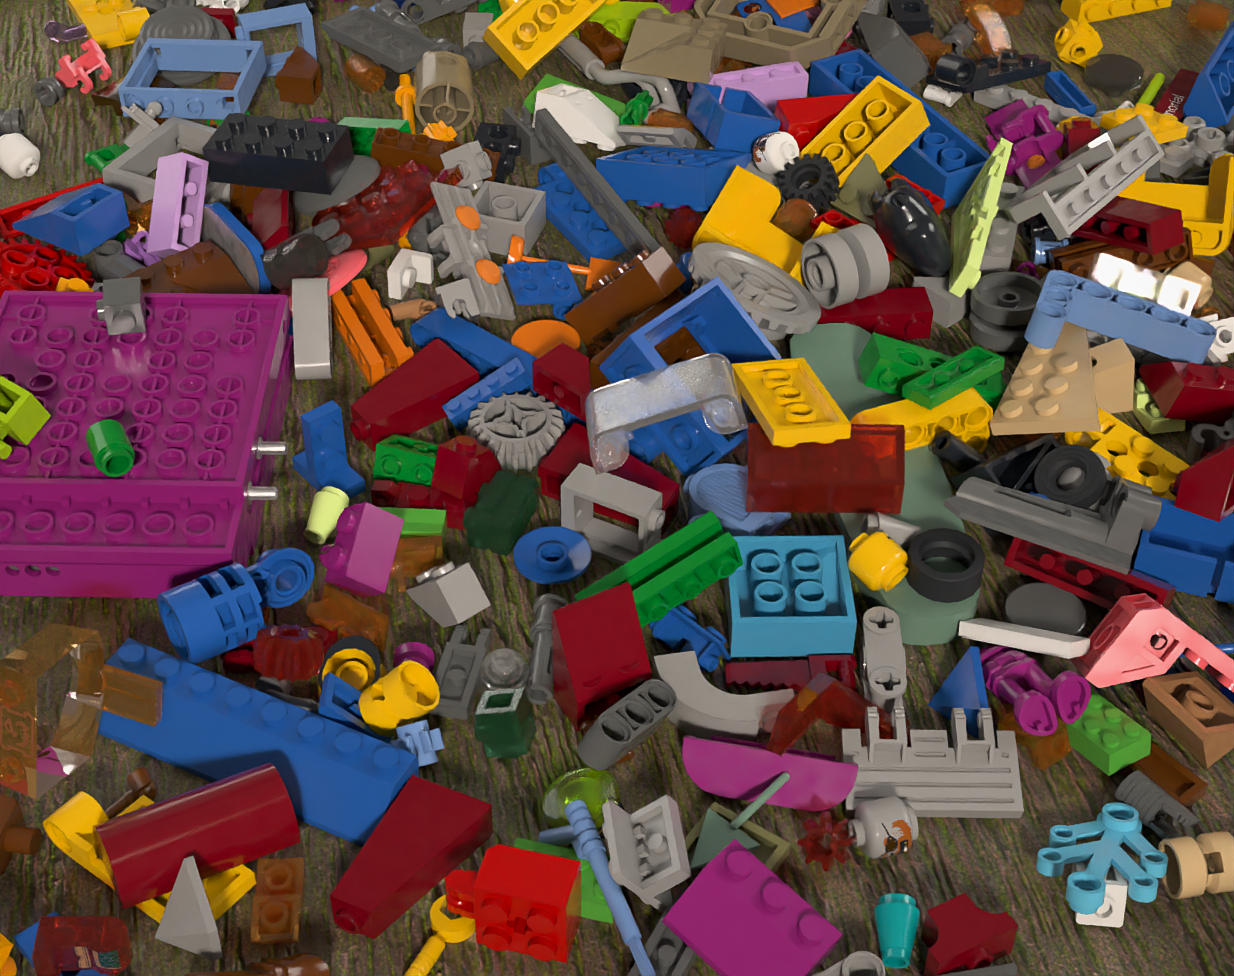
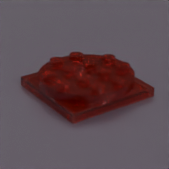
M414 160L406 161L395 168H392L390 164L381 167V172L376 180L366 189L340 204L316 211L317 213L312 220V226L315 227L327 220L336 219L340 224V229L336 234L325 240V242L339 236V234H348L352 244L342 252L393 245L437 204L430 187L432 181L456 186L464 178L458 167L430 172L428 166L416 164Z

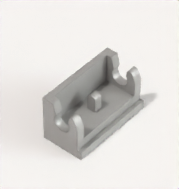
M468 277L435 288L433 301L435 305L444 308L450 318L455 319L456 315H460L462 312L463 319L474 325L477 324L480 311Z

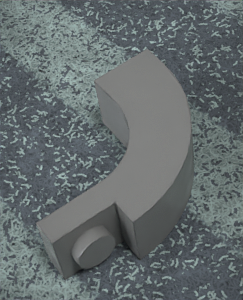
M695 650L654 656L653 679H658L668 684L674 690L678 699L676 707L667 717L684 733L711 740V736H721L757 742L758 734L778 733L794 729L797 701L793 689L749 695L731 694L717 689L704 678Z

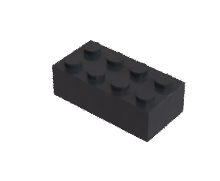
M229 113L202 148L204 158L209 162L208 175L210 182L331 195L354 160L350 132L347 125H338L332 122H308L302 119H279L273 116H250L243 113Z

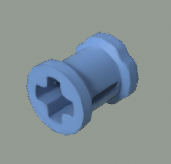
M1034 237L1031 245V262L1035 267L1039 264H1050L1049 251L1069 246L1068 239L1041 241L1039 237Z

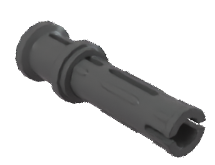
M554 594L542 595L534 601L533 613L536 618L529 631V637L533 643V652L525 697L529 702L537 705L546 704L548 700L551 701L552 611L568 604L564 598Z

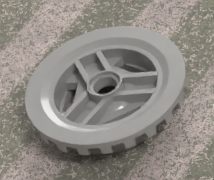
M701 243L694 248L688 260V270L698 284L697 289L718 276L724 285L730 289L747 314L752 317L755 324L768 340L783 339L787 333L804 334L805 332H811L821 317V308L817 300L800 282L784 270L757 255L725 244Z

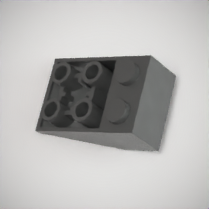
M863 11L857 18L859 24L856 25V28L863 36L861 41L870 52L868 55L910 89L933 71L927 56L894 19Z

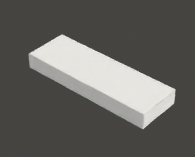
M985 618L963 620L959 623L958 635L962 638L1067 659L1089 653V638Z

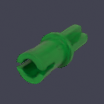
M648 90L637 93L635 98L627 102L625 112L619 119L620 125H638L640 121L647 117L649 107L653 103V97L649 95Z

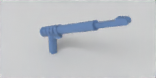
M582 800L573 801L564 810L570 825L540 832L539 842L556 846L572 843L578 858L589 861L624 943L629 945L641 975L656 976L640 940L642 935L623 892L609 872V861L605 854L606 848L586 803Z

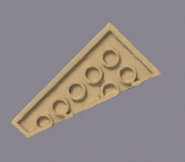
M1065 321L1054 348L1042 349L1028 343L989 423L993 435L1101 431L1092 360L1090 357V344L1087 335L1088 329Z

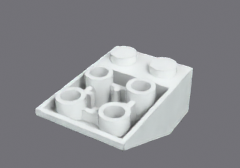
M561 83L537 91L533 128H535L536 111L546 108L575 143L586 144L587 141L596 143L597 148L606 151H614L615 148L626 145L616 132L617 126L620 125V118L589 90Z

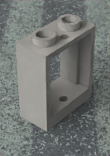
M579 463L562 483L561 527L581 534L588 541L592 554L624 565L664 540L661 538V528L665 520V511L662 510L661 492ZM593 502L639 519V533L637 534L594 518Z

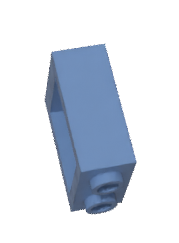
M305 3L237 15L239 26L235 27L237 40L251 41L250 31L296 23L298 46L303 47L317 61L313 19ZM293 51L265 56L267 68L262 78L276 75L284 66L286 58L290 57Z

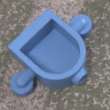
M765 453L755 458L753 470L741 465L723 463L705 467L696 474H691L683 487V493L689 496L688 524L712 511L720 520L724 534L729 532L732 536H773L791 518L793 490L778 483L783 478L784 461L782 458L775 454Z

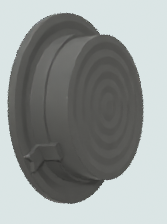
M189 5L170 6L155 12L143 23L132 47V60L134 63L148 38L231 40L228 29L221 21L208 15L200 8ZM154 48L157 54H161L160 48ZM158 70L156 75L168 80L176 87L201 82L216 72Z

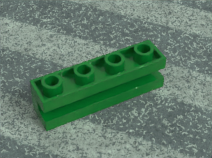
M709 511L575 594L574 597L576 601H580L605 589L628 582L632 588L640 626L643 628L651 622L662 619L668 611L684 601L694 599L702 590L719 579L732 575L737 568L743 565V560L737 541L729 532L724 534L720 520L712 511Z

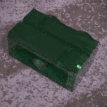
M499 470L490 483L484 482L479 491L477 504L475 507L469 506L464 514L463 528L467 529V543L471 547L487 550L488 548L493 553L508 556L539 506V483H537L536 479L521 475L518 478L513 473Z

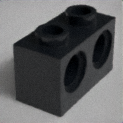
M481 122L473 141L478 140L481 148H487L493 152L500 153L496 182L505 184L509 173L514 172L515 156H520L522 141L521 138H517V126Z

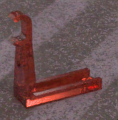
M820 672L778 712L777 720L770 735L771 740L768 742L766 750L782 757L819 719L825 720V723L846 729H860L861 733L866 734L864 716L867 707H877V712L879 713V738L893 739L890 722L891 715L837 679ZM905 718L907 747H910L909 730L911 729L908 728L909 721L907 720V718Z

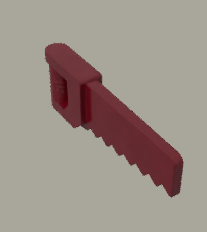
M853 655L809 656L808 660L727 663L725 665L727 688L735 685L737 688L747 686L750 689L759 686L762 690L771 687L775 691L781 688L785 690L796 689L798 692L808 690L820 698H848L858 693L854 674L857 661ZM838 671L839 681L832 680L827 676L826 672Z

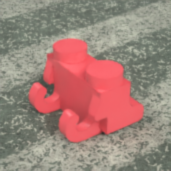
M93 38L81 44V48L85 51L88 49V52L73 62H70L71 57L68 54L58 59L61 70L55 73V79L62 87H75L78 85L77 81L81 80L85 86L80 88V91L87 94L93 90V83L88 76L89 73L95 69H102L104 73L99 75L101 80L106 81L112 77V70L104 59L106 56Z

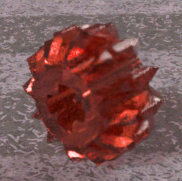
M285 623L282 626L269 625L257 631L252 656L254 669L262 673L264 677H274L278 681L290 680L295 682L298 679L309 680L311 677L320 674L321 665H323V636L312 628H302L298 624L294 626Z

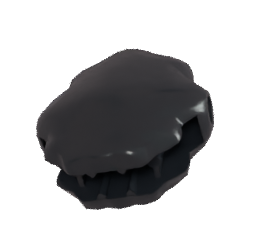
M898 177L890 180L892 187L886 190L884 194L880 195L876 190L868 195V204L874 217L876 232L885 246L923 277H943L951 269L953 252L942 223L924 193L913 188L907 181Z

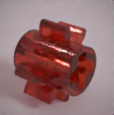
M681 208L672 213V220L665 221V234L669 235V242H673L679 248H691L693 238L703 223L701 222V215H698L695 210L689 208Z
M826 811L820 815V825L812 819H808L803 823L804 829L809 833L799 839L797 845L805 847L808 854L805 860L806 864L814 860L822 862L823 870L828 871L833 868L834 857L842 864L851 859L849 853L844 849L856 842L857 838L848 835L845 828L849 821L847 818L840 822L831 821V814L829 811ZM826 833L832 838L829 843L830 847L827 849L821 844Z

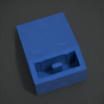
M101 183L61 194L12 223V227L18 231L79 256L92 252L94 248L108 239L116 237L119 232L130 226L122 191Z

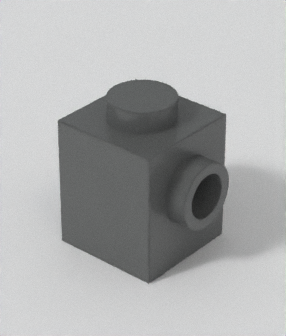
M141 277L103 280V299L97 300V314L99 321H106L108 335L146 332V303Z

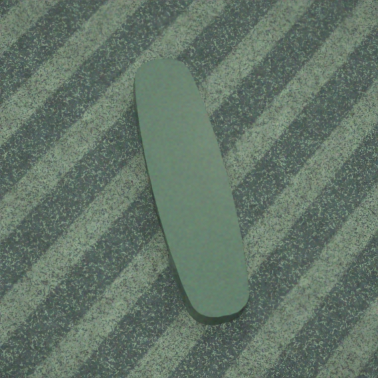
M848 323L817 324L811 332L794 334L789 343L788 359L804 357L849 422L861 411L906 399L864 386L858 359L872 335L861 327ZM851 435L850 438L836 439L835 442L828 444L816 441L808 442L832 511L848 544L847 561L852 554L849 551V546L860 535L862 521L866 514L874 515L875 512H879L911 525L921 526L922 532L929 529L948 528L959 530L966 534L962 519L958 518L943 505L945 499L953 497V493L939 458L931 451L932 444L879 459H870ZM909 548L903 549L908 556ZM934 557L923 561L929 568L938 572L951 574L967 570L963 564L951 558ZM850 571L869 609L879 606L887 607L899 616L902 643L926 646L959 640L962 638L958 635L960 621L975 619L980 595L979 589L973 596L963 601L943 603L932 601L919 595L909 585L906 576L899 584L887 592L884 589L871 591Z

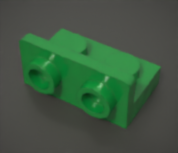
M397 434L376 444L373 478L375 480L393 481L395 484L397 482H404L405 484L412 483L432 487L431 482L438 445Z

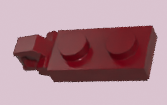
M375 480L370 490L372 505L376 507L446 510L447 527L465 531L469 528L479 505L477 494L461 500L435 487L397 482L395 484L393 481Z

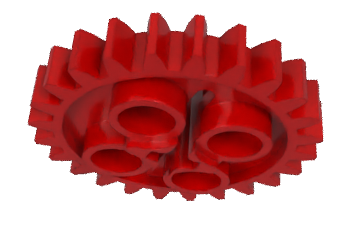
M12 238L9 239L8 244L0 241V299L4 290L55 291L60 277L68 280L71 278L82 279L88 284L89 288H92L95 280L91 278L92 271L85 270L86 263H76L78 256L65 255V249L54 250L53 244L42 246L39 240H35L34 244H30L25 238H22L21 243H17Z

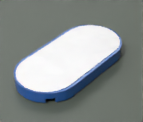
M220 202L204 204L201 225L203 242L210 240L225 252L255 294H269L272 286L271 271L267 262L262 263L260 255L264 254V250L259 241Z

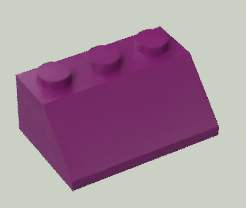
M736 839L704 867L662 921L720 976H811L826 962L843 935Z

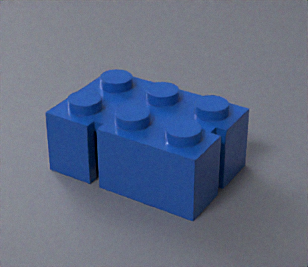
M696 82L687 117L695 125L694 127L704 135V138L714 146L715 150L752 153L753 158V148L758 138L765 134L779 131L781 121L750 91L726 87L722 102L719 104L722 91L721 86Z
M1157 497L1162 501L1160 516L1151 531H1140L1133 569L1177 587L1176 591L1206 597L1207 593L1215 594L1214 600L1234 604V514L1231 513L1220 522L1174 507V500Z

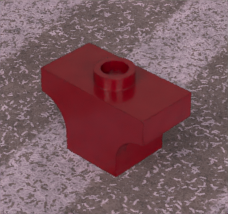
M966 893L927 910L921 939L929 948L923 976H937L989 967L993 961L1012 952L1018 929L1017 923L1008 912L994 914L981 910Z

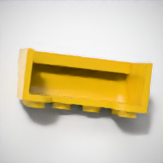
M1224 154L1213 161L1210 168L1209 185L1145 181V171L1117 195L1181 210L1183 227L1191 230L1193 255H1218L1229 246L1234 230V154Z
M737 165L692 241V250L701 243H720L745 250L784 270L808 290L801 265L803 244L770 222L780 205L781 194L779 189L767 180ZM822 221L812 238L828 233L836 234L841 229Z

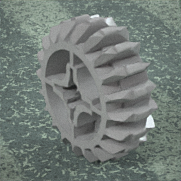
M517 390L514 395H506L503 392L499 398L491 396L488 403H478L477 410L471 411L467 426V436L476 439L477 444L491 449L503 472L506 469H512L515 474L519 469H526L531 473L533 466L539 467L543 457H548L555 448L558 438L561 435H565L561 411L556 409L555 403L546 402L543 396L534 398L531 392L526 395H519Z

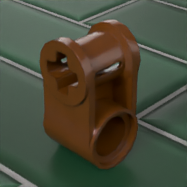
M589 21L579 28V40L603 61L605 67L609 63H620L623 61L626 52L623 41L608 31L601 23Z

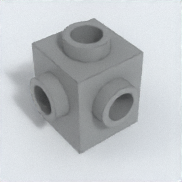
M478 140L466 143L440 155L445 167L444 176L452 186L470 189L472 192L482 186L484 179L493 176L490 170L492 168L491 160L487 153L482 151Z

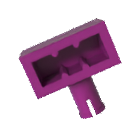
M367 502L344 508L337 521L338 533L335 544L324 545L321 551L327 553L319 554L321 564L327 568L324 581L362 598L385 593L404 519Z

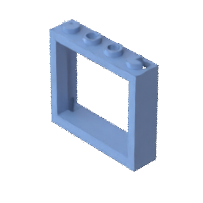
M148 38L118 89L121 107L125 105L129 109L134 103L141 110L145 111L150 102L157 101L162 106V112L155 118L175 116L187 119L224 120L229 113L245 114L267 68L263 41ZM154 48H160L161 54H157ZM158 70L241 72L233 90L149 87ZM225 97H234V101L226 102ZM123 111L124 117H130L127 113Z

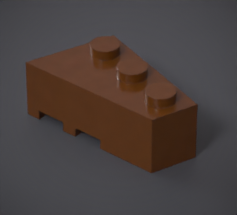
M663 246L651 253L644 249L630 260L631 266L626 261L610 273L612 278L607 273L591 285L595 291L564 315L570 325L578 332L587 348L596 344L597 340H600L609 331L613 333L621 327L620 324L633 316L634 318L667 297L686 281V278Z

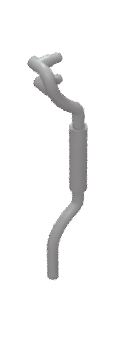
M574 34L558 47L589 79L596 80L603 85L634 82L642 90H648L649 95L653 97V103L649 107L651 110L647 117L642 120L645 125H649L657 120L660 121L666 117L673 118L681 113L676 94L668 78L622 71L621 69L606 70L603 61Z

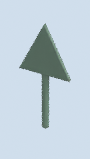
M787 772L782 773L731 823L708 808L690 865V871L706 866L734 839L748 851L760 848L757 842L738 828L789 780L790 775Z

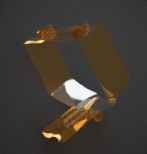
M50 623L0 660V784L37 800L90 758L102 710L155 727L161 720L163 682L104 664L100 631ZM69 653L72 658L70 692L66 695L63 712L51 745L37 755V678Z

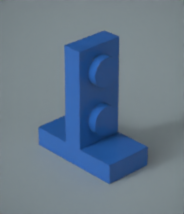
M331 400L301 415L305 451L292 457L293 468L318 492L323 487L331 486L342 490L351 499L366 491L365 480L347 463L341 407Z

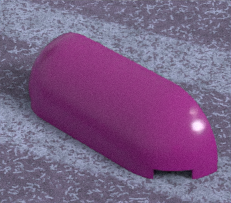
M688 735L683 739L682 758L690 778L704 791L722 797L753 802L782 773L787 772L790 775L789 780L764 804L805 811H823L838 805L849 795L854 787L858 772L857 763L835 761L836 756L825 753L721 736H711V740Z

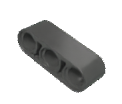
M647 680L601 713L577 744L579 757L585 764L596 770H605L650 737L672 712L678 700L674 690L661 680Z

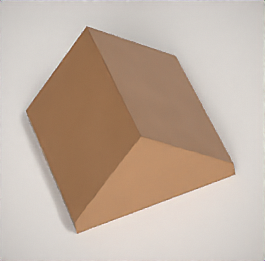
M1198 671L1147 677L1144 680L1142 686L1148 713L1207 769L1234 748V704Z

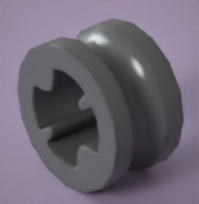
M44 76L33 85V93L36 99L45 106H52L63 97L64 92L61 84L51 76Z

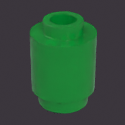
M111 419L101 420L93 424L86 432L85 440L97 469L110 477H119L129 472L133 466L135 453L123 425Z

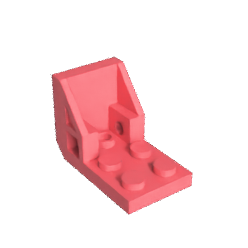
M1146 593L1121 596L1088 637L1090 639L1089 653L1070 660L1088 681L1096 687L1102 688L1165 674L1181 653H1183L1184 656L1203 670L1210 664L1206 671L1234 693V659Z

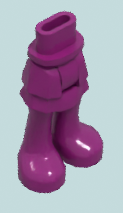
M991 644L979 650L986 687L1003 704L1010 703L1013 706L1014 718L1024 731L1036 736L1051 735L1057 730L1058 726L1056 714L1066 724H1073L1086 710L1091 698V687L1088 681L1078 673L1065 671L1052 680L1042 670L1040 663L1033 658H1029L1024 653L1013 650L1011 647Z

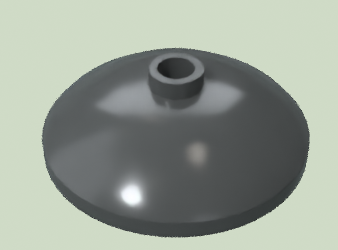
M354 155L353 162L331 195L294 191L292 196L293 207L297 212L310 213L340 204L371 185L379 176L381 167L374 158Z

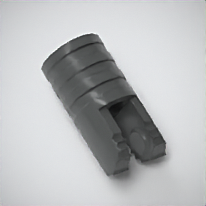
M1139 770L1128 775L1114 795V800L1117 803H1124L1134 807L1139 813V819L1142 824L1162 840L1182 837L1164 821L1168 815L1177 819L1179 823L1187 828L1195 829L1201 821L1200 818Z

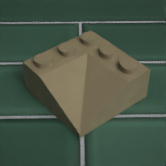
M648 8L646 11L642 10L636 19L621 64V70L693 83L709 84L724 57L728 24L720 23L719 19L713 17H706L701 20L694 19L687 13L670 15L664 14L661 9Z

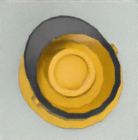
M359 635L347 636L338 640L329 648L320 668L316 672L319 701L324 676L329 672L361 692L388 674L385 667L381 664L379 651L371 640Z

